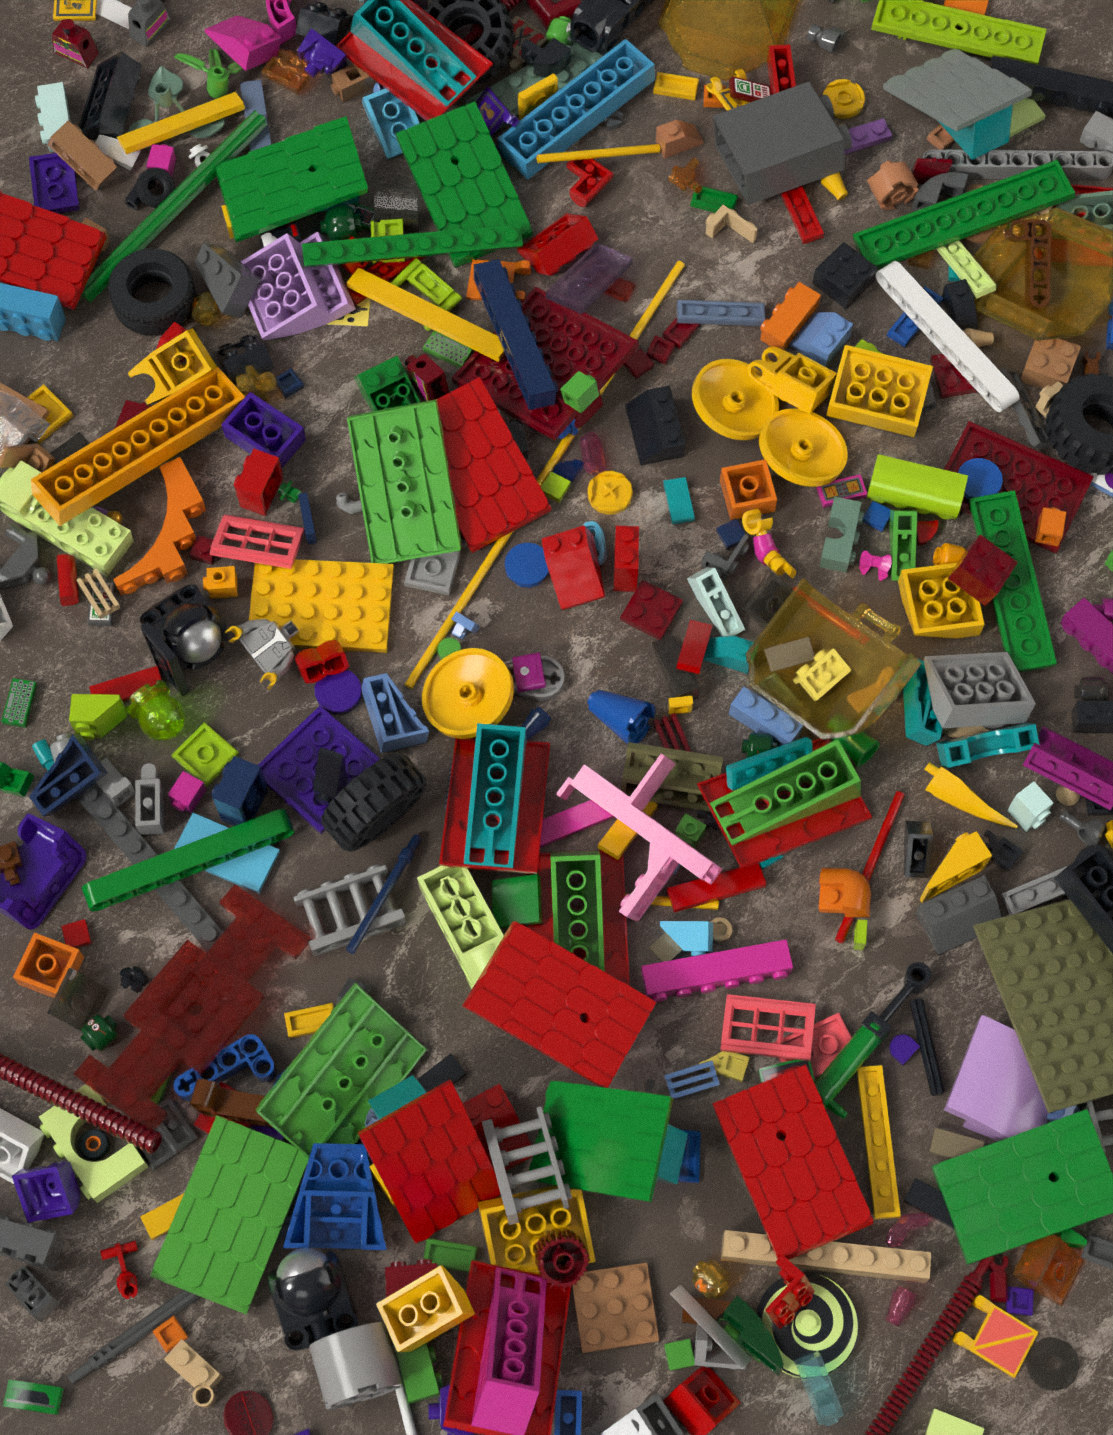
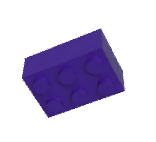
M251 392L248 393L222 423L225 438L249 454L252 453L254 448L279 457L281 469L306 441L304 427Z

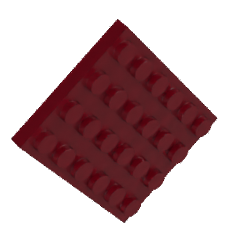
M968 421L944 470L958 473L959 468L966 461L973 458H983L993 462L1002 473L1003 482L999 493L1015 490L1027 541L1057 554L1094 476ZM963 496L960 510L972 515L969 500ZM1043 507H1054L1066 512L1063 537L1058 546L1035 542L1038 521Z

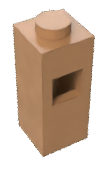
M352 64L332 74L333 83L331 84V89L335 96L339 95L341 100L345 102L373 89L376 81L361 68Z

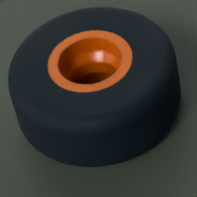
M90 1129L81 1135L78 1148L86 1159L95 1161L102 1159L108 1153L110 1141L103 1131ZM92 1141H97L98 1147L92 1149L90 1147V1143Z

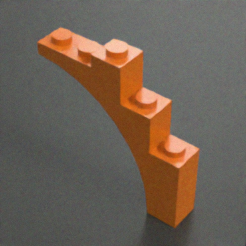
M181 457L159 466L166 483L168 497L164 524L158 538L147 554L131 569L113 579L120 596L131 594L143 585L153 584L161 577L165 579L166 583L177 582L188 574L178 551L190 548L196 539L187 519L200 516L202 512L206 511V508Z

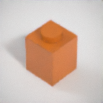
M1043 507L1038 521L1035 542L1058 546L1063 537L1066 512L1054 507Z

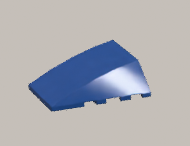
M313 1143L283 1248L387 1250L367 1151L364 1145Z

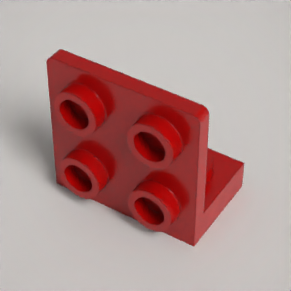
M783 1254L775 1263L780 1269L778 1274L784 1279L783 1282L787 1287L766 1308V1312L779 1329L792 1322L798 1309L801 1306H806L811 1301L815 1292L805 1274Z

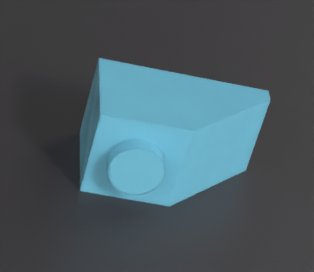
M660 921V927L683 951H691V956L713 952V922Z

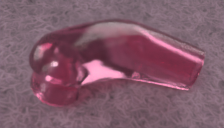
M914 1213L902 1215L887 1233L886 1244L891 1248L899 1247L910 1230L928 1226L929 1219L927 1214Z

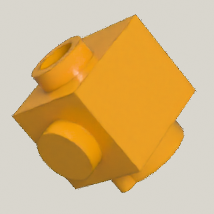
M235 566L206 568L207 577H203L204 591H208L210 599L238 597Z

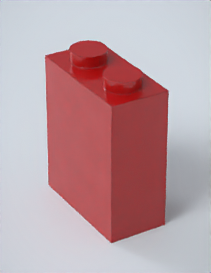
M616 526L613 591L635 592L637 589L639 566V526Z

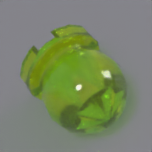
M157 680V684L152 687L146 684L138 689L129 698L132 703L130 706H125V709L131 718L138 719L143 733L150 739L168 741L177 737L182 731L186 716L181 703L174 697L169 696L170 690L165 682Z

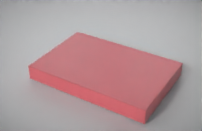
M840 1013L814 1024L810 1062L815 1079L819 1078L852 1038ZM790 1034L783 1038L782 1044L803 1046L804 1034ZM779 1058V1060H780L781 1063L787 1062V1061L796 1060V1059Z

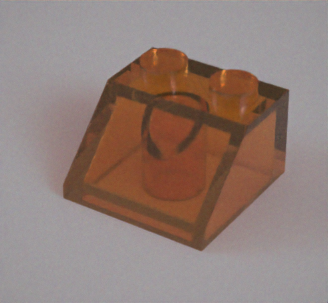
M1051 1235L1027 1244L1012 1275L1026 1287L1034 1289L1036 1293L1057 1305L1063 1306L1084 1260L1060 1237Z

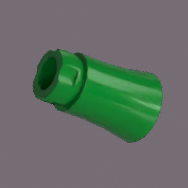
M842 715L835 716L825 728V731L832 737L833 741L839 740L844 751L857 767H861L869 761L880 746L879 741L867 735Z

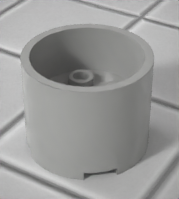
M375 1322L343 1330L324 1337L309 1346L326 1410L351 1406L352 1403H358L367 1399L371 1400L399 1389L400 1385H403L388 1330L384 1322Z

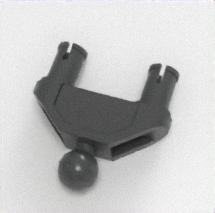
M15 524L9 525L12 530L7 528L5 536L16 541L20 546L6 564L0 568V588L8 589L28 584L32 578L39 585H45L50 582L51 572L47 568L41 567L39 536L34 532L27 533Z

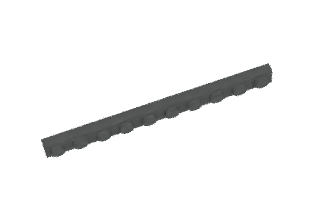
M94 783L76 797L133 865L158 856L97 783ZM179 880L154 889L224 972L243 957L241 952Z

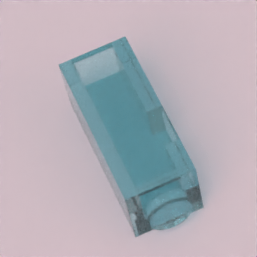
M815 1351L793 1360L818 1424L830 1426L839 1422V1418L844 1416L820 1353Z

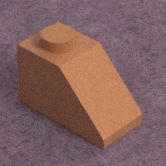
M680 120L668 122L658 126L656 129V144L660 145V151L664 159L704 143L695 125Z

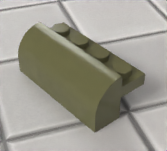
M628 742L621 784L622 791L631 796L659 755L663 754L673 761L675 766L655 792L650 802L710 811L697 783L721 775L723 757Z

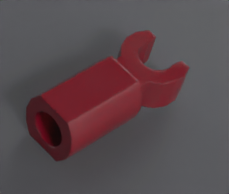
M1003 1256L1002 1265H996L993 1260L989 1266V1269L992 1271L990 1273V1301L1004 1303L1008 1301L1007 1273H1005L1009 1263L1007 1256Z

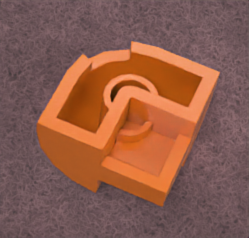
M822 867L819 879V912L844 913L845 917L870 918L871 890L866 878L858 871L849 868Z

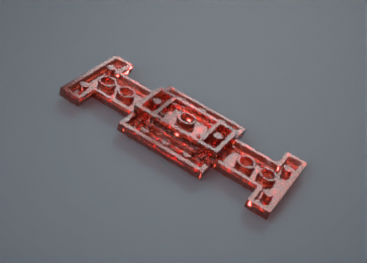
M235 884L220 900L219 904L236 918L208 952L205 953L189 940H186L124 1013V1019L138 1028L140 1032L110 1068H107L93 1056L89 1055L73 1073L78 1080L123 1114L134 1119L135 1122L148 1126L149 1129L156 1130L168 1115L165 1110L151 1101L150 1098L179 1063H185L201 1075L265 998L261 992L247 982L273 950L279 947L296 960L309 945V941H311L309 936ZM196 1004L202 1006V1011L198 1015L189 1014L191 1006Z

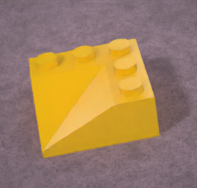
M957 563L901 570L898 579L901 599L915 636L943 638L980 636L985 625L980 602L947 579Z

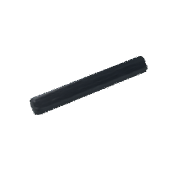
M914 999L910 1002V1008L930 1093L932 1096H939L945 1090L924 1000Z

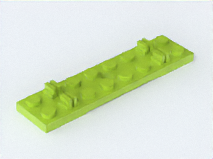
M879 0L871 28L874 31L896 35L898 39H901V37H903V40L909 38L991 58L994 55L1038 65L1047 30L1015 21L933 4L923 0ZM955 27H961L963 29L957 30Z

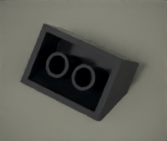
M670 385L648 389L625 404L640 466L684 457L686 444Z

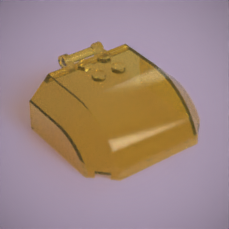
M804 578L801 579L746 653L750 677H748L749 686L822 740L855 735L871 726L887 710L922 663L913 654L907 655L891 644V641L901 631L898 625H892L870 610V606L864 602L850 615L818 592ZM865 617L886 633L881 637L861 623L860 620ZM809 637L814 655L822 649L827 651L834 648L851 671L823 696L814 701L800 683L795 684L793 679L798 676L796 671L805 664L809 666L815 660L771 672L764 649Z

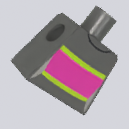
M137 0V3L128 13L130 38L147 47L171 21V17L162 1Z

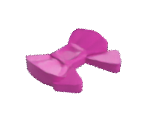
M863 551L860 556L859 566L862 575H865L870 567L878 568L879 581L887 578L888 574L886 572L889 571L892 564L891 555L880 557L871 555L868 551Z

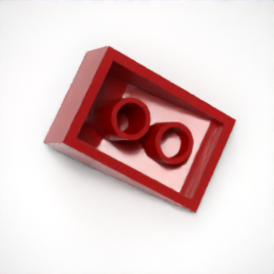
M585 525L541 539L545 561L562 610L605 598L594 535Z
M500 1083L463 1103L492 1167L493 1163L482 1122L492 1119L494 1128L499 1127V1129L520 1124ZM526 1133L502 1139L503 1142L498 1143L500 1151L505 1150L506 1152L531 1145ZM533 1156L509 1162V1165L504 1166L505 1171L516 1167Z

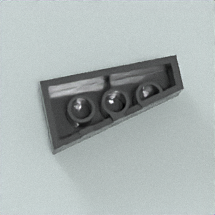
M0 1214V1255L54 1272L64 1241L58 1237L59 1233L49 1229H44V1231L36 1229L35 1225L20 1221V1224L11 1222V1218Z

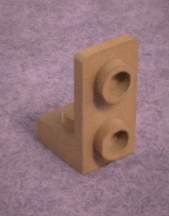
M38 444L5 446L0 457V468L16 467L20 461H23L42 473L53 466L56 458Z

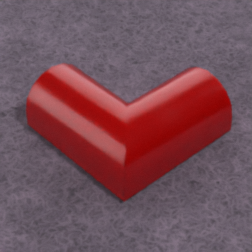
M594 159L570 160L566 164V168L580 178L569 190L571 199L580 207H585L612 180L614 173Z

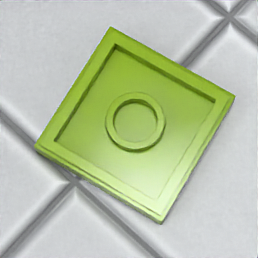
M204 722L171 756L193 777L204 782L205 787H207L223 771L227 762H231L234 756H239V752Z

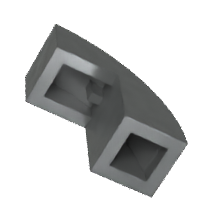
M950 172L929 179L918 190L912 210L917 211L937 204L939 195L953 198L963 194L968 174Z

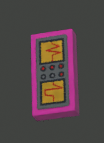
M861 474L834 480L827 485L816 487L823 508L832 506L834 496L849 500L867 497V491Z

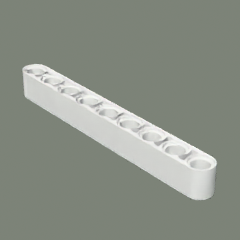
M893 261L876 272V279L879 285L995 411L1002 412L1019 400V393L1016 388L899 262Z

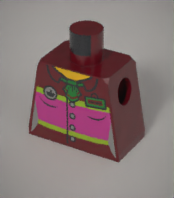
M71 19L62 20L52 33L53 52L88 69L99 54L90 32L74 24V21Z
M426 354L418 358L415 355H411L405 360L411 384L426 402L436 400L449 393L445 372Z

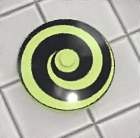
M803 1272L815 1292L811 1301L806 1306H801L790 1324L784 1325L779 1329L766 1312V1308L787 1287L782 1277L775 1281L763 1294L757 1306L756 1314L771 1333L779 1349L784 1364L782 1372L797 1378L813 1379L834 1372L847 1361L857 1343L859 1319L851 1297L840 1284L819 1273Z

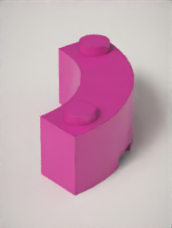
M266 0L270 27L281 37L280 44H283L296 35V20L290 11L292 0Z

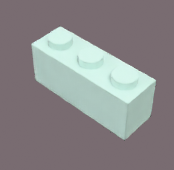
M63 82L37 86L38 95L35 96L37 108H41V113H38V120L40 126L44 128V131H40L43 144H48L50 137L68 120L71 122L67 94ZM48 146L49 152H53V150Z

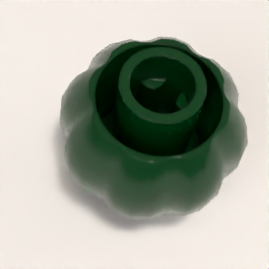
M346 204L334 205L327 211L325 219L321 221L322 234H327L331 241L347 240L351 236L357 239V232L362 231L360 214H355L354 209Z

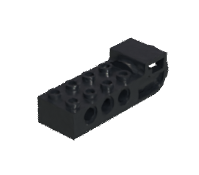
M583 0L574 12L570 25V36L584 49L604 56L622 40L624 30L655 0Z

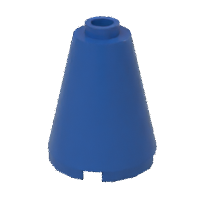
M603 690L593 692L587 701L589 711L627 745L628 742L639 744L651 727L647 724L649 718L654 719L655 707L652 703Z

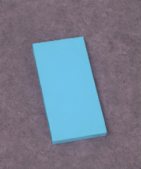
M192 813L174 849L226 830L228 827ZM269 845L204 871L259 894L280 850Z

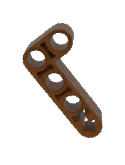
M1015 220L1005 227L1004 235L1010 242L1026 243L1025 304L1030 309L1035 310L1046 306L1050 300L1051 226L1045 220ZM1014 225L1021 229L1019 237L1015 236L1012 232ZM1035 226L1042 228L1043 234L1041 237L1035 234ZM1035 248H1039L1042 251L1041 259H1037L1034 256ZM1035 270L1039 271L1042 275L1040 282L1034 279L1033 274ZM1042 286L1041 289H1038V288L1033 289V287ZM1037 295V297H1041V301L1038 302L1033 297Z
M197 1079L190 1105L200 1114L215 1118L220 1116L231 1121L273 1128L256 1112V1108L265 1096L223 1089L213 1081Z

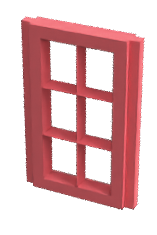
M224 515L212 542L210 555L291 569L302 542L305 528ZM228 527L246 530L245 536L226 532ZM251 531L270 534L268 540L249 537ZM275 535L293 538L291 544L273 541ZM224 539L242 542L240 548L222 545ZM246 544L265 546L264 552L245 549ZM270 547L289 550L287 556L269 553Z
M727 994L720 1051L810 1061L816 1004ZM734 1009L754 1011L753 1023L733 1021ZM759 1013L780 1014L779 1026L758 1024ZM785 1015L805 1016V1028L784 1027ZM732 1026L752 1028L751 1041L732 1039ZM758 1029L778 1031L777 1044L756 1041ZM784 1032L804 1034L803 1046L782 1044Z

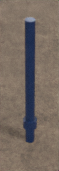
M413 835L407 847L403 848L398 855V862L346 947V951L350 954L356 952L406 865L410 864L415 857L414 852L422 840L420 836Z

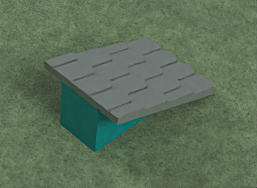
M959 49L946 51L941 57L930 59L924 65L913 67L907 70L905 74L894 76L883 84L885 91L936 119L972 160L1009 142L1013 104L1032 94V89L1015 78H1009L999 70L990 68L975 57L971 58Z

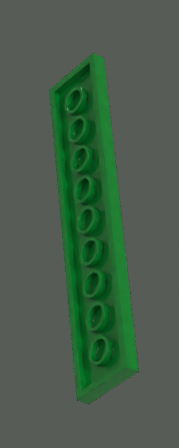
M1054 160L854 233L853 240L860 255L875 265L878 270L893 261L900 262L1073 199L1075 198V192L1058 160Z

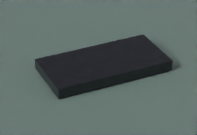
M147 621L141 625L140 629L155 665L158 666L159 670L181 696L186 695L190 691L176 655Z

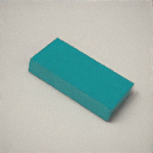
M686 477L664 480L663 486L672 525L694 521L695 516Z

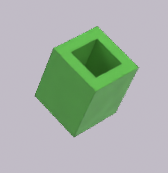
M580 371L561 388L564 402L580 413L599 396L597 381L591 375H585Z

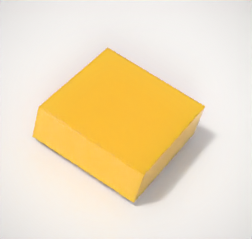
M692 696L669 698L668 714L691 713L693 708Z

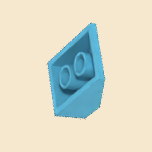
M386 88L363 97L362 104L387 159L402 154L403 152L396 139V133L420 124L415 111L406 106Z

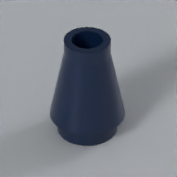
M539 706L535 710L532 709L521 726L526 727L527 741L549 726L548 722L551 720V717Z

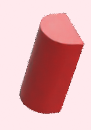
M61 554L56 556L60 604L62 606L75 605L79 602L76 558L73 555Z

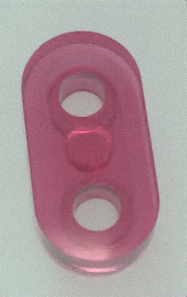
M588 432L580 437L584 469L587 473L597 476L606 469L602 443L594 432Z

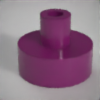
M1103 598L1101 605L1093 604L1109 621L1113 620V598Z

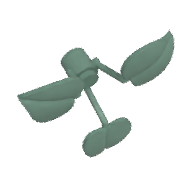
M160 66L148 88L150 98L155 101L154 122L159 121L160 106L168 108L175 103L181 112L185 111L176 98L183 89V82L179 76L168 71L163 66ZM221 118L189 132L196 138H207L221 130L225 125V121ZM148 119L138 120L129 127L127 133L153 122Z

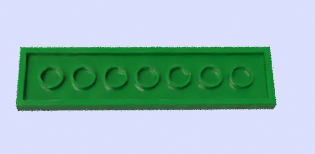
M1015 490L970 498L969 506L976 536L978 537L981 534L1018 562L998 594L992 599L1004 652H1008L1019 673L1056 666L1054 649Z

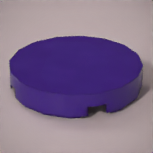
M349 670L335 675H327L315 684V697L319 706L332 714L352 711L359 704L362 696L359 679Z

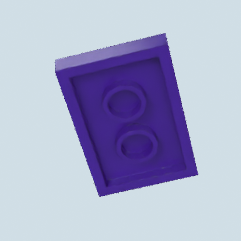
M56 153L29 157L34 206L55 213L80 210L75 171Z

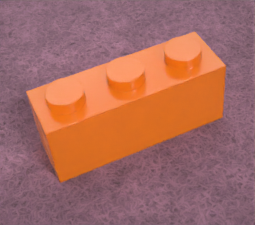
M798 282L794 288H789L783 303H778L772 312V317L765 319L760 327L762 331L760 340L767 345L785 351L792 339L819 307L821 294L801 282Z

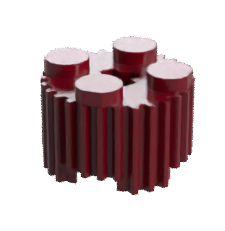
M558 1229L557 1232L555 1230H552V1233L547 1232V1236L543 1235L536 1243L535 1263L543 1279H546L548 1283L551 1282L552 1285L557 1284L558 1287L561 1285L566 1288L568 1285L569 1287H572V1284L577 1285V1281L581 1280L580 1276H584L583 1272L587 1271L586 1266H589L588 1262H590L589 1254L580 1237H577L576 1233L569 1229H563V1231ZM565 1255L564 1261L559 1262L558 1258Z

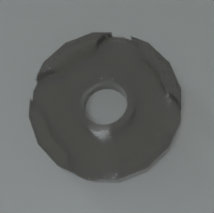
M1048 1337L1039 1340L1031 1346L1026 1358V1368L1029 1377L1037 1386L1048 1391H1059L1066 1389L1075 1381L1079 1370V1360L1076 1351L1069 1343L1061 1339ZM1048 1357H1054L1059 1361V1369L1056 1372L1050 1371L1047 1368L1046 1360Z

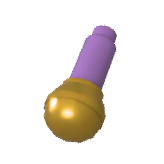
M92 506L117 523H122L123 518L120 512L108 511L99 506Z

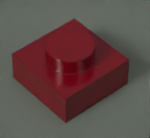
M197 535L189 554L190 559L212 565L215 556L210 555L213 539Z

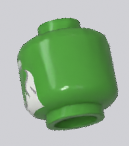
M564 16L553 19L546 33L547 40L550 42L555 38L566 46H570L573 41V37L570 36L572 20Z

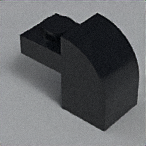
M555 38L544 49L525 39L521 44V57L527 63L533 64V74L540 77H548L553 73L555 75L559 74L571 62V48Z

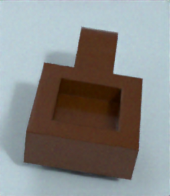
M16 841L0 846V873L4 872L6 881H9L11 886L19 884L20 877L17 867L23 866L19 846Z

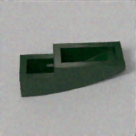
M737 1295L725 1309L723 1319L740 1332L737 1343L779 1376L782 1373L784 1364L771 1333L754 1310Z

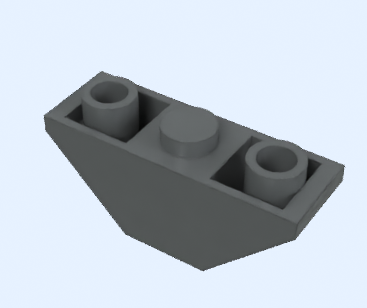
M25 1265L19 1270L14 1271L5 1283L26 1310L40 1322H43L60 1304V1301Z

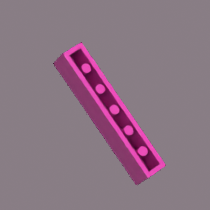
M786 939L641 966V976L645 995L656 1002L667 1000L668 996L677 995L678 998L690 996L691 992L701 991V993H710L715 991L717 987L725 986L726 989H732L740 986V983L758 984L762 983L764 979L771 977L774 980H781L787 978L788 974H791L793 966Z

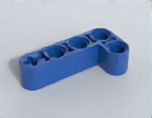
M248 1034L179 1075L175 1079L173 1087L181 1100L191 1101L196 1084L194 1078L203 1079L202 1075L208 1069L214 1070L213 1077L208 1080L217 1084L220 1081L224 1082L248 1066L259 1081L270 1082L275 1078L277 1069L259 1037L254 1034ZM249 1044H258L255 1052H246V1047ZM227 1057H236L235 1064L232 1066L224 1065ZM262 1064H269L271 1068L267 1073H258V1069ZM186 1083L189 1085L190 1088L188 1092H186L183 1087V1085Z

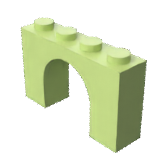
M88 1082L76 1091L80 1092L82 1096L86 1095L89 1099L92 1098L95 1102H100L102 1105L107 1106L91 1082ZM53 1106L39 1116L43 1123L39 1126L47 1138L52 1136L56 1142L53 1148L61 1159L66 1157L68 1162L71 1163L75 1177H79L84 1184L80 1189L88 1200L93 1198L99 1203L149 1167L133 1144H127L105 1160L98 1162L86 1161L79 1157L75 1148L77 1132L86 1120L83 1121L80 1117H75L73 1114H69L67 1110L64 1111L56 1106Z

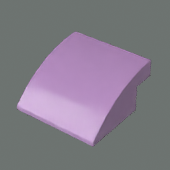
M316 232L300 243L286 233L241 261L245 267L260 279L248 306L263 340L299 334L330 323L356 309L337 265L304 267L301 245L303 243L327 241L319 232Z
M981 1015L944 1111L965 1119L962 1127L997 1142L1045 1125L1048 1120V1112L1015 1030Z

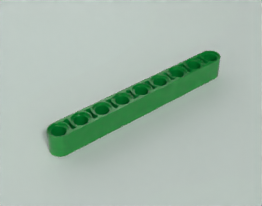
M285 809L275 810L84 884L81 889L91 912L100 911L292 836L295 830Z

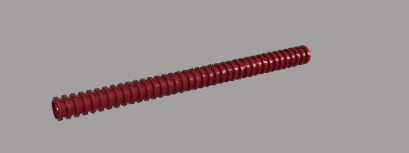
M0 1053V1078L2 1080L8 1081L18 1088L21 1087L22 1090L34 1094V1096L40 1097L44 1101L47 1100L48 1103L54 1104V1106L60 1107L64 1111L67 1110L69 1114L80 1117L81 1120H86L89 1124L93 1123L95 1127L100 1126L101 1130H106L109 1134L113 1133L115 1137L120 1136L121 1140H126L129 1144L133 1143L135 1147L140 1146L141 1150H147L149 1154L154 1153L159 1148L162 1141V1134L160 1132H155L154 1129H149L148 1126L135 1122L132 1118L128 1119V1116L115 1112L114 1109H109L108 1106L95 1102L94 1099H89L86 1095L82 1096L80 1092L69 1089L68 1086H63L60 1082L49 1079L48 1076H43L42 1073L36 1072L28 1066H23L22 1063H17L16 1060H11L8 1056Z

